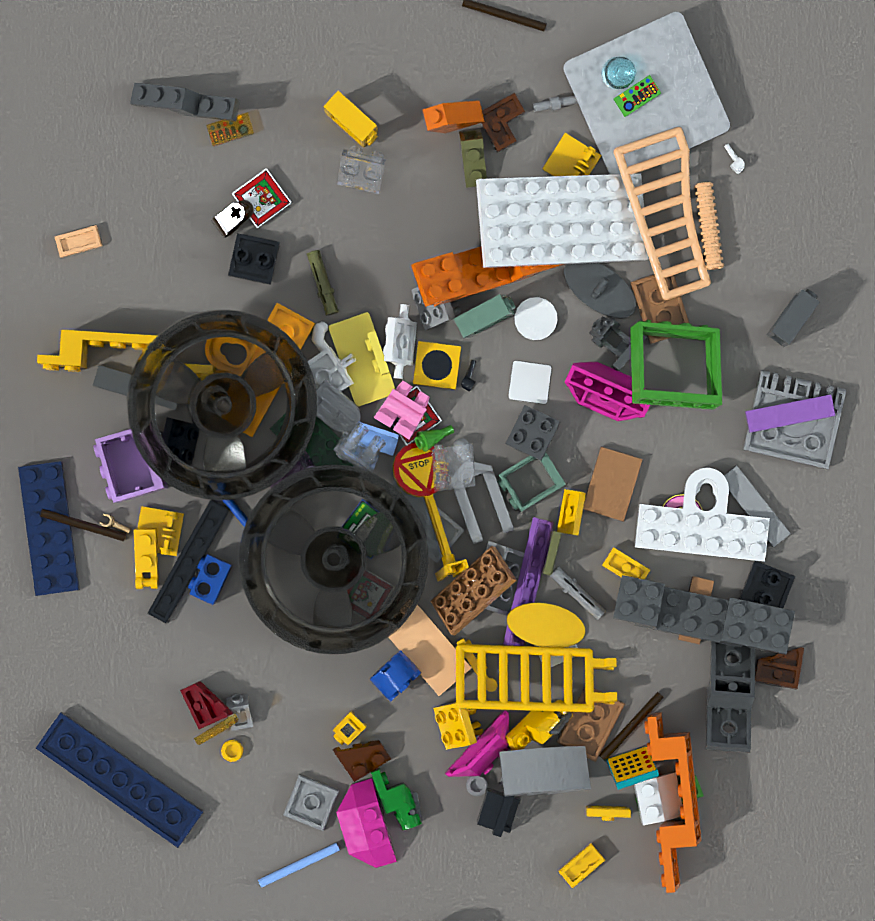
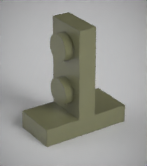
M481 130L459 131L466 188L476 187V180L487 179Z

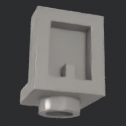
M235 694L226 698L227 707L233 713L229 716L231 730L253 727L248 695Z

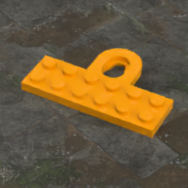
M276 303L257 340L229 327L215 330L206 341V357L211 365L235 378L214 417L253 437L315 323ZM222 344H240L245 347L247 352L245 361L239 365L229 363L226 356L220 351Z

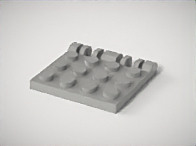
M761 370L752 410L811 399L808 398L811 381L796 378L792 394H790L791 376H786L784 379L782 392L775 390L779 379L778 373L773 372L770 388H767L770 371ZM815 383L812 398L819 396L821 390L820 383ZM828 386L826 395H833L834 386ZM839 387L836 389L833 400L835 416L751 433L747 429L743 450L829 469L846 389Z

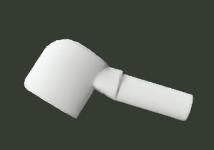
M726 144L724 147L732 160H734L730 167L739 174L745 167L744 161L734 153L729 144Z

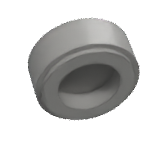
M483 775L470 776L466 782L467 791L473 796L483 795L488 788L486 778Z

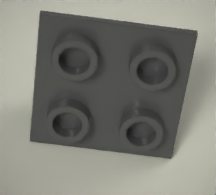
M524 405L505 444L542 461L561 421Z

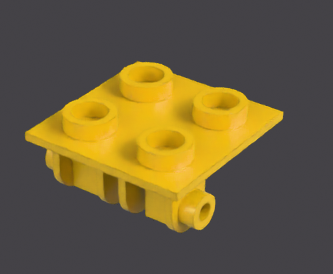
M564 133L542 170L552 176L590 175L602 155L597 153V150L593 147H587L567 133Z
M141 506L138 528H157V552L163 555L177 556L184 513Z

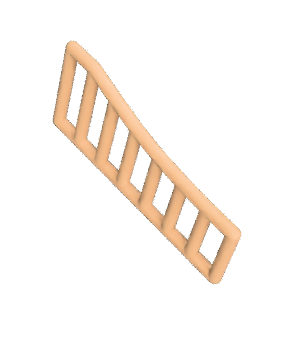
M676 127L616 147L613 153L662 298L670 300L709 286L711 280L706 269L693 220L689 177L690 150L683 129ZM676 137L679 150L627 167L623 154ZM681 158V172L634 187L630 175ZM681 181V195L641 208L638 195ZM683 203L684 217L648 229L644 216ZM686 225L689 238L655 249L652 236ZM691 246L694 256L693 260L662 270L658 257ZM697 267L701 280L672 290L668 289L665 278Z

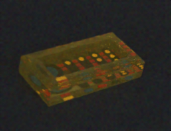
M248 112L237 115L236 122L221 120L206 125L213 147L254 134Z
M234 713L195 737L194 740L197 745H201L237 723L239 719Z

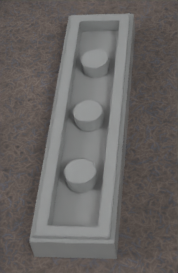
M735 466L724 475L728 482L730 494L748 516L770 518L767 540L772 547L791 534L738 466Z

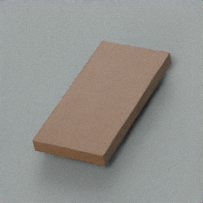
M491 546L468 569L462 572L433 598L431 603L450 634L455 636L517 580L496 547Z

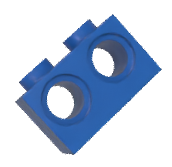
M207 554L206 558L202 556L197 569H200L197 578L193 576L188 586L191 589L190 595L214 605L233 565L210 554ZM212 562L217 563L219 566V572L216 575H212L208 571V566ZM202 582L210 585V592L207 595L199 591V586Z

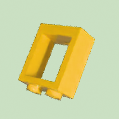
M337 91L323 106L325 114L363 148L367 144L369 146L372 145L378 138L377 125L341 92Z

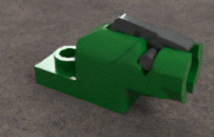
M380 768L371 771L385 813L388 814L395 811L394 816L399 822L402 831L422 824L418 793L410 791V788L404 783L387 788L386 785L389 784L386 772L381 773Z

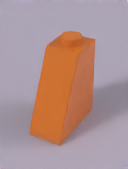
M480 101L442 103L422 109L428 131L446 134L485 122Z

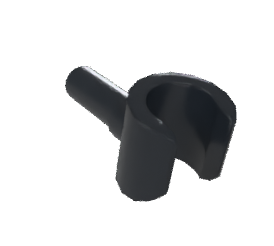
M471 360L468 372L461 383L462 388L470 391L476 382L470 378L476 364L475 360Z

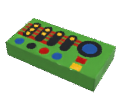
M649 75L613 100L624 117L660 95L661 92Z

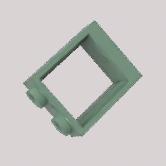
M499 294L454 318V321L463 338H470L514 315L513 309L516 306L510 296Z
M545 453L540 462L555 485L524 504L520 501L506 476L535 458L528 456L498 475L500 479L497 482L503 492L506 490L509 492L511 498L508 500L514 510L519 508L520 512L566 485L547 453Z

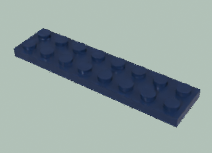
M60 712L36 747L41 753L177 848H179L204 812L63 712Z

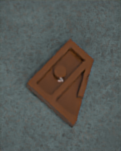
M800 647L787 651L786 655L776 654L758 659L755 670V682L798 689L804 648Z
M379 740L370 741L366 744H353L352 748L342 750L340 747L333 749L335 755L354 782L391 760L390 755Z

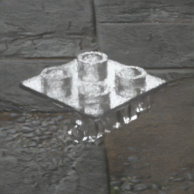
M473 443L449 447L435 445L434 449H432L434 491L475 486Z

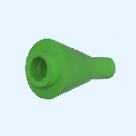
M449 425L440 430L419 431L416 434L415 443L419 449L427 452L442 440L443 437L453 434L454 429Z

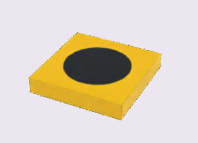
M418 341L413 384L456 390L461 346Z

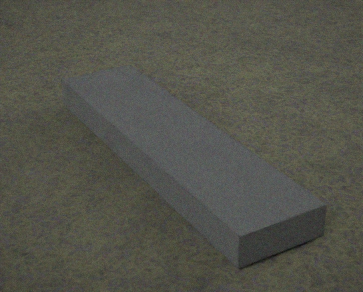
M100 365L93 382L95 387L173 410H177L182 389Z

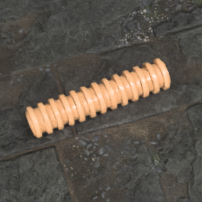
M711 182L694 185V189L697 190L695 192V196L698 197L696 199V202H698L697 209H699L697 214L700 216L698 222H701L699 229H702L700 235L703 236L701 242L704 243L702 249L705 250L703 256L706 258L704 262L706 263L707 270L724 267V263L721 262L723 260V257L720 255L722 253V250H720L721 243H719L721 238L718 236L720 231L717 230L719 224L716 223L718 217L715 216L717 210H714L716 203L713 202L715 196L712 195L714 190L712 189L713 183Z

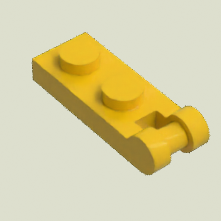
M135 528L136 589H143V587L158 589L157 528ZM143 572H151V578H143Z
M464 638L456 642L457 645L472 644L470 640L465 641ZM464 653L465 658L477 675V658L473 653ZM486 674V690L493 692L497 689L498 684L494 678H489Z

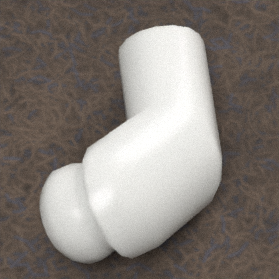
M323 321L314 325L311 338L320 353L329 347L324 340L325 332L328 331V325Z

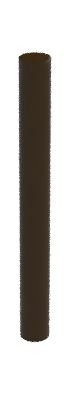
M463 0L462 7L543 32L546 28L547 23L473 0Z
M43 508L40 513V517L123 542L126 533Z
M657 692L599 756L606 761L664 697Z

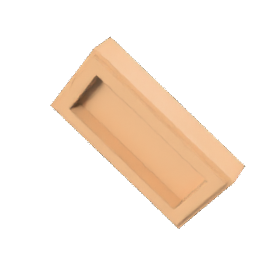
M97 225L55 236L60 258L103 247Z

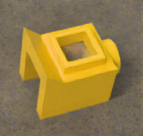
M351 710L334 727L333 731L335 734L333 737L341 745L344 743L349 745L367 725L362 723Z

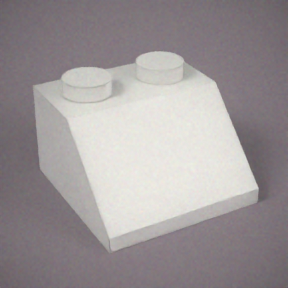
M676 772L659 775L658 777L634 784L641 823L643 825L681 817L680 806H683L681 797L679 798Z

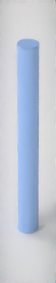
M336 842L258 879V882L262 888L340 851V848Z

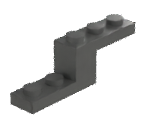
M134 83L130 104L169 109L184 116L236 122L240 100L229 97L202 95L181 87Z

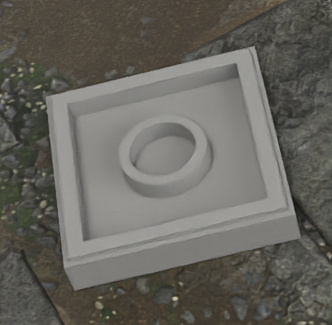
M299 774L283 816L324 831L339 790Z

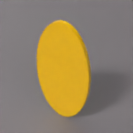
M522 604L512 609L507 616L508 627L517 637L540 647H569L580 642L585 635L584 624L574 613L552 604Z

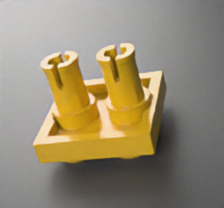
M456 702L433 708L435 720L439 725L442 735L441 739L446 750L477 743L475 736L481 735L483 729L475 730L481 727V724L477 721L471 724L469 715L476 713V709L458 708Z

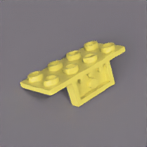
M366 312L329 325L328 328L339 359L342 360L350 354H353L354 357L352 358L356 359V362L346 367L347 373L354 383L349 386L354 403L360 407L388 397L391 391L395 389L387 363L384 361V354L370 314Z

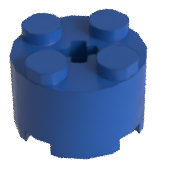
M400 650L370 680L391 702L399 692L402 693L410 685L411 680H415L422 672Z

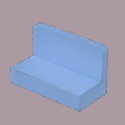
M358 422L352 443L393 456L400 435Z

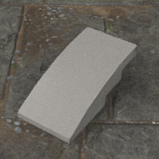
M585 746L547 747L499 752L505 797L523 794L527 796L547 793L548 795L591 790Z

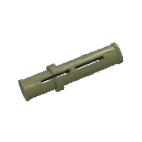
M320 250L311 251L306 255L311 265L318 288L317 295L318 298H321L325 315L329 316L338 313L339 310L333 295L335 292L329 283Z

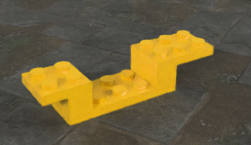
M61 330L59 356L37 355V364L42 365L43 369L59 371V367H65L64 370L69 372H81V368L87 369L88 345L104 348V344H110V347L116 349H126V345H132V348L135 350H147L148 346L146 370L151 372L154 377L166 378L167 374H174V377L189 379V375H195V378L199 380H210L211 376L216 377V368L213 365L173 363L175 339L171 336Z

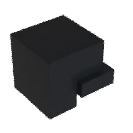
M487 788L477 818V825L492 829L493 835L498 837L502 836L503 831L510 833L521 799L515 797V795L505 797L503 792Z

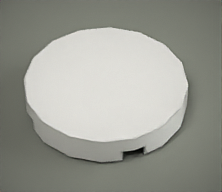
M540 297L529 298L517 307L514 316L515 326L523 337L533 341L542 340L555 330L557 312L548 300Z

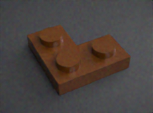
M513 93L482 110L485 122L481 124L497 152L517 142L507 122L525 113L516 94Z

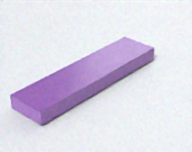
M826 395L745 411L748 430L751 433L835 416L832 396Z

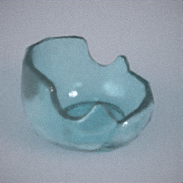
M612 57L608 59L601 70L603 82L611 89L620 90L628 88L634 82L636 76L635 65L626 57Z

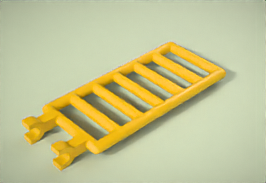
M458 644L456 646V706L465 709L590 713L594 711V703L614 705L617 702V692H594V669L614 670L617 667V659L593 658V650L589 648ZM464 653H477L478 700H465ZM486 653L499 654V701L486 700ZM508 654L521 655V702L508 701ZM529 655H542V702H530ZM551 656H563L564 703H551ZM572 657H585L586 704L573 703Z

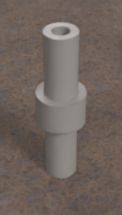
M575 95L563 98L558 96L552 97L548 101L533 103L534 112L547 109L552 111L559 110L563 106L577 104V99Z

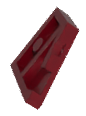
M201 681L180 690L198 729L233 714Z

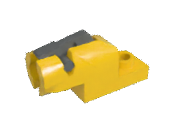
M557 700L553 703H564V701ZM530 711L505 736L511 751L524 749L531 741L544 744L553 734L560 732L573 717V713Z

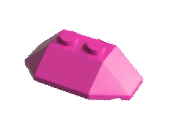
M599 362L573 363L565 380V384L569 387L579 405L616 421L645 417L650 406L632 403L631 376Z
M503 710L483 733L479 735L476 739L477 743L470 745L445 771L448 777L480 776L482 773L486 775L494 767L492 762L497 757L500 758L499 752L509 751L507 748L509 744L505 737L509 733V713L507 710Z
M370 778L351 784L336 812L348 854L375 868L397 862L373 779Z

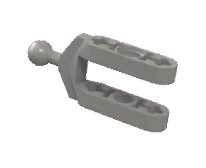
M459 438L453 443V450L456 454L460 455L463 465L450 481L474 545L483 542V538L462 482L464 480L483 474L503 533L514 531L492 466L472 462L468 454L470 449L469 442L464 438Z

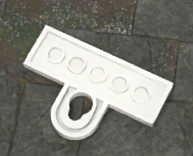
M701 468L694 471L685 483L682 509L639 504L635 547L765 562L770 518L726 514L729 494L726 478L718 470ZM704 483H709L712 486L713 494L716 498L715 506L709 511L700 510L695 503V496Z

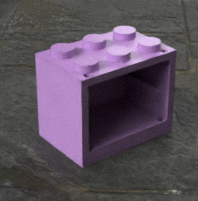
M142 425L95 439L96 445H93L96 457L101 459L100 473L103 479H107L108 487H105L108 499H112L113 503H120L168 489L161 461L157 460L158 451L151 426Z

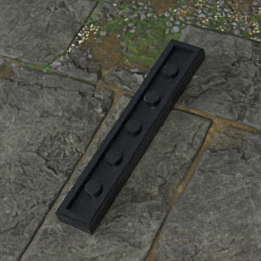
M213 500L209 501L148 611L149 615L167 624L193 578L202 556H205L230 511L228 508Z

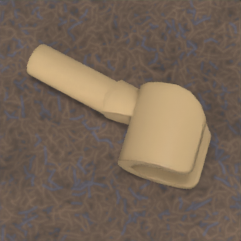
M103 514L110 519L107 525L100 522L103 527H114L129 534L130 528L116 522L112 515Z

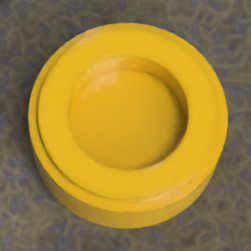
M228 740L223 744L221 754L225 760L235 762L243 755V746L237 740Z

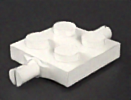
M400 304L399 317H388V323L385 328L384 361L392 362L395 365L393 378L403 379V367L413 365L417 322H412L408 318L410 305Z
M328 347L295 369L294 372L300 380L301 387L291 393L292 396H295L293 398L298 400L305 394L310 396L325 379L341 392L354 384L346 369L347 366L356 362V359L352 358L354 357L353 354L341 360L336 356L333 349Z

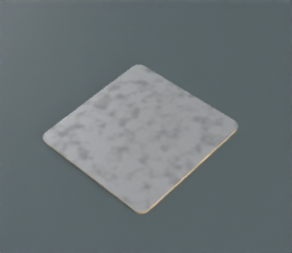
M679 12L670 13L572 58L564 64L565 75L610 175L620 174L613 153L616 147L681 127L690 149L727 132L730 128L729 119L683 15ZM650 75L661 94L624 117L613 99ZM676 137L623 155L628 167L679 150L680 148Z

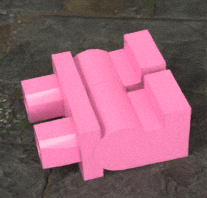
M402 381L396 389L391 391L374 418L390 428L395 420L399 418L393 430L410 440L427 410L426 406L430 397L420 391L415 400H411L407 395L413 386Z

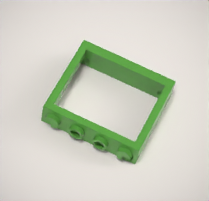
M651 320L638 321L631 327L632 403L711 410L722 405L720 329L711 328L708 325L695 327L690 323L672 325L669 321L651 323ZM643 335L705 340L707 395L644 390Z

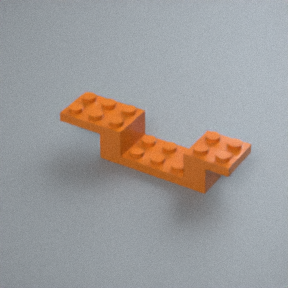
M481 246L457 254L450 252L416 262L411 267L425 307L431 305L435 307L521 281L539 272L566 264L483 268Z
M662 712L651 714L647 717L648 720L645 721V732L650 737V743H647L648 756H652V761L678 759V762L675 763L676 775H680L681 783L678 784L679 798H683L680 814L681 819L684 820L664 821L659 830L656 831L657 842L661 843L662 852H659V863L664 866V874H661L662 887H666V893H673L680 887L676 848L697 846L702 839L690 732L664 734Z

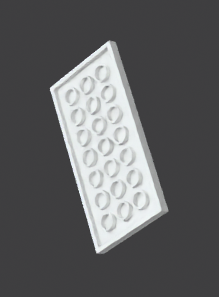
M621 174L476 180L483 268L648 260V254ZM641 174L630 175L634 187L642 185ZM641 194L637 197L641 208H643L644 200L643 194Z

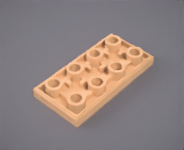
M416 602L382 630L394 645L422 672L420 675L438 696L456 682V649ZM464 659V674H466L472 667Z

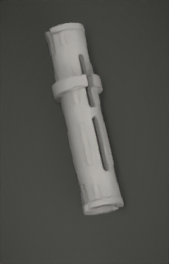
M559 566L552 572L550 577L564 588L563 591L565 593L568 592L580 605L591 613L596 620L606 612V609L577 584L575 578L569 577Z

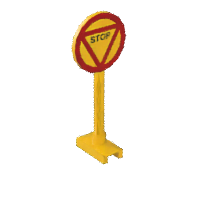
M411 443L403 447L395 456L392 466L393 477L397 485L405 493L415 497H423L442 554L441 560L444 567L435 573L437 582H439L448 575H453V577L459 576L469 566L466 559L455 561L454 554H451L433 496L445 484L448 474L447 462L442 453L434 446L427 452H424L417 447L416 443Z

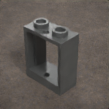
M809 289L798 291L769 330L767 336L783 347L790 345L820 303L816 299L818 296Z

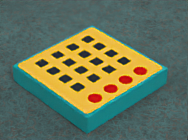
M647 746L607 759L618 790L659 776L655 762L652 761V756H648Z

